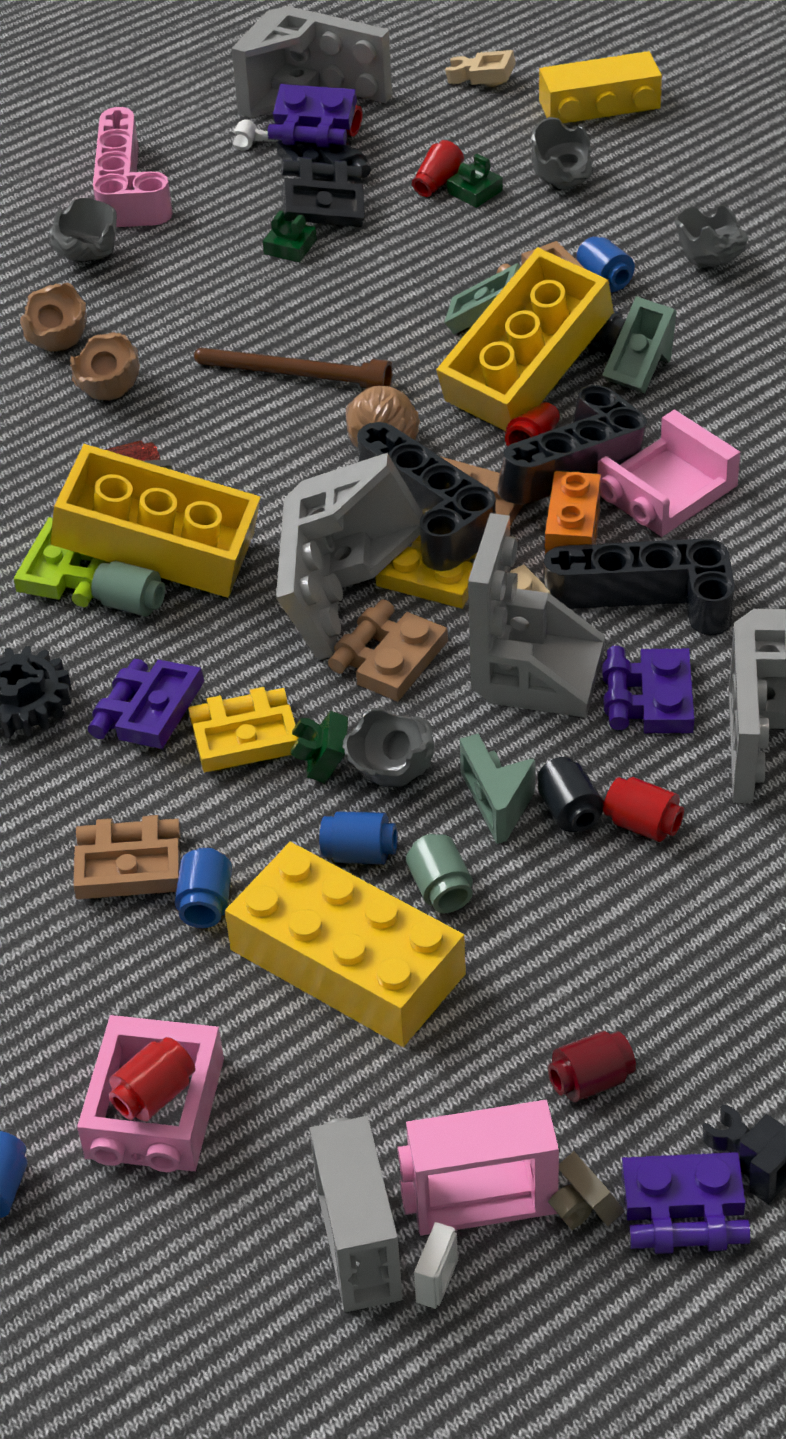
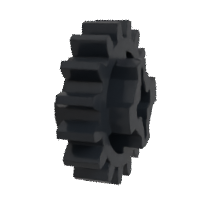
M25 646L21 654H14L11 647L5 648V657L0 658V728L4 729L6 738H11L15 730L22 729L26 737L31 736L32 727L36 725L45 730L49 729L48 718L62 719L64 716L62 705H69L72 702L70 694L72 687L68 670H64L63 662L60 658L51 660L49 651L46 649L37 655H32L31 646Z

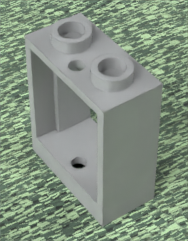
M368 1116L353 1119L336 1118L323 1125L309 1127L317 1194L344 1313L403 1300L398 1236Z

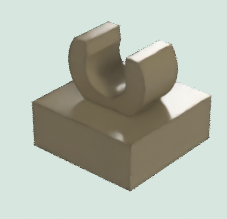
M575 1151L559 1164L560 1172L570 1185L558 1190L549 1199L548 1203L571 1230L580 1226L589 1217L592 1210L607 1227L625 1212L612 1193Z

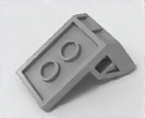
M286 6L268 10L231 48L238 115L252 118L273 112L280 84L355 89L357 97L386 103L392 97L389 29Z
M388 453L303 480L284 498L276 599L318 661L329 658L335 653L334 646L337 635L341 633L338 604L343 599L342 588L374 578L420 536V520L424 514Z
M490 513L468 580L471 687L492 704L587 718L605 650V635L551 594L517 589L518 574L510 573V567L514 566L516 560L518 540L517 537L510 536V516Z
M753 609L734 622L728 688L733 803H753L755 782L764 783L765 752H758L759 748H768L769 729H786V609Z

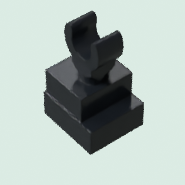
M722 1105L720 1107V1122L729 1128L717 1130L710 1124L704 1123L703 1142L709 1148L717 1151L738 1152L741 1172L750 1177V1193L769 1205L786 1187V1125L781 1124L766 1114L749 1130L742 1123L740 1114L734 1108Z

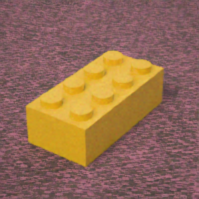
M537 247L436 369L445 401L506 431V427L512 419L541 404L614 313L608 279Z
M83 444L54 505L50 545L110 563L120 561L159 572L161 578L229 598L254 535L261 496Z
M291 841L225 910L231 951L403 1048L466 974L465 938L463 933Z

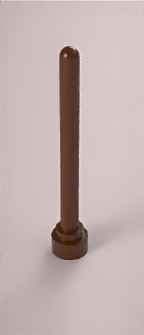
M198 348L194 352V360L201 365L359 383L361 388L366 389L372 386L391 387L393 367L391 361L372 359L370 363L364 362L362 366L210 348Z

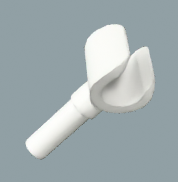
M250 120L240 121L233 131L234 134H240L235 137L233 146L242 151L248 150L254 141H279L269 140L268 131L257 129L256 125Z

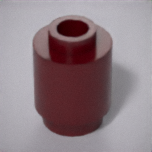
M600 1031L554 1049L552 1063L548 1065V1075L553 1088L559 1095H566L572 1102L581 1101L625 1083L626 1077L633 1074L636 1070V1060L631 1045L619 1031L611 1034L606 1031Z

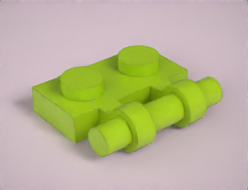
M48 517L13 578L16 592L59 600L66 587L73 588L75 591L71 599L74 604L80 607H87L91 599L94 598L92 595V580L96 569L101 563L110 564V562L50 545L53 518ZM81 559L91 561L87 568L78 566Z

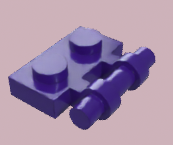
M280 84L273 111L275 124H269L268 139L282 140L284 145H296L297 142L316 143L317 147L330 148L331 144L345 145L347 140L346 130L351 128L357 103L356 90Z
M610 647L606 652L607 659L602 665L603 681L608 684V691L603 697L605 714L609 716L610 727L615 730H623L628 727L629 719H643L644 733H693L694 708L689 648L641 649L640 663H630L626 659V651L623 647ZM627 687H641L642 695H632Z
M133 659L127 668L120 669L112 681L113 690L109 696L100 699L92 712L94 719L88 726V732L97 739H103L110 729H116L118 739L121 741L163 749L205 682L201 667L158 659L151 671L147 672L149 670L148 665L144 661Z
M738 1152L622 1158L627 1220L650 1219L651 1223L629 1225L630 1249L653 1248L655 1254L673 1253V1247L707 1246L708 1251H727V1245L750 1244V1225L748 1220H725V1216L744 1215L745 1196ZM703 1217V1222L672 1223L671 1218Z

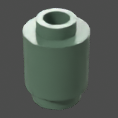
M113 561L110 564L101 563L96 569L92 580V595L95 599L101 600L104 606L147 617L154 609L157 610L162 605L165 597V584L161 582L160 574L157 571L120 561Z
M428 834L419 838L408 851L406 863L424 901L428 905L433 906L439 913H451L461 909L472 898L473 891L471 887L473 879L453 839L447 835Z

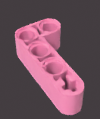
M125 107L107 109L99 118L93 179L95 200L109 204L115 209L117 214L116 227L160 225L172 217L168 178L160 172H137L139 147L133 112Z

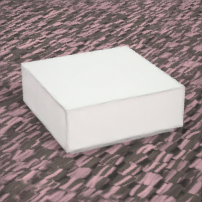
M437 1222L434 1223L414 1271L416 1303L436 1309L437 1305L440 1306L458 1262L457 1233L454 1227Z

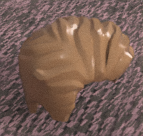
M68 282L62 285H48L29 294L25 314L20 319L25 339L47 351L66 350L75 345L85 331L87 313L86 302L81 299L73 285Z
M113 332L95 335L88 339V344H86L79 356H71L70 358L72 381L89 397L97 400L120 398L133 387L139 375L138 350L130 343L126 335Z
M372 386L362 391L346 408L348 437L357 448V434L363 426L375 422L390 424L416 440L420 423L418 412L413 407L410 399L397 389L390 386Z

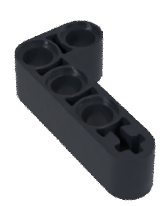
M589 385L581 388L578 393L573 423L513 443L505 448L497 487L498 495L505 501L513 504H529L551 496L555 471L597 474L598 461L605 456L619 465L641 451L647 426L646 417L607 387Z
M382 422L369 423L363 426L357 434L359 462L388 453L424 514L420 520L421 558L423 563L430 569L446 571L459 566L476 554L490 513L496 514V498L494 493L488 487L394 426Z
M685 539L567 545L555 547L544 556L543 584L553 597L569 609L686 603L690 625L697 632L704 635H717L727 631L731 626L735 584L729 551L723 543L717 540Z

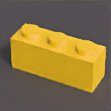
M650 51L539 68V102L547 118H559L562 123L661 108L662 74Z

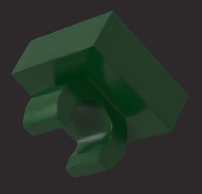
M475 154L474 163L471 165L461 163L458 173L447 179V193L477 208L503 191V177L490 171L491 163L489 159Z
M279 210L271 221V231L262 241L263 252L265 255L300 263L317 241L316 227L306 225L305 218L299 214L293 222L285 221L284 211Z
M329 711L320 725L311 719L300 718L293 728L292 735L299 738L291 748L290 754L297 759L308 760L307 778L325 784L345 756L343 741L348 729L347 716Z

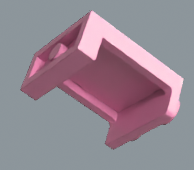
M674 409L662 417L661 438L620 465L607 456L598 461L597 474H601L600 495L605 501L614 504L633 517L639 524L646 526L663 537L738 486L740 451Z

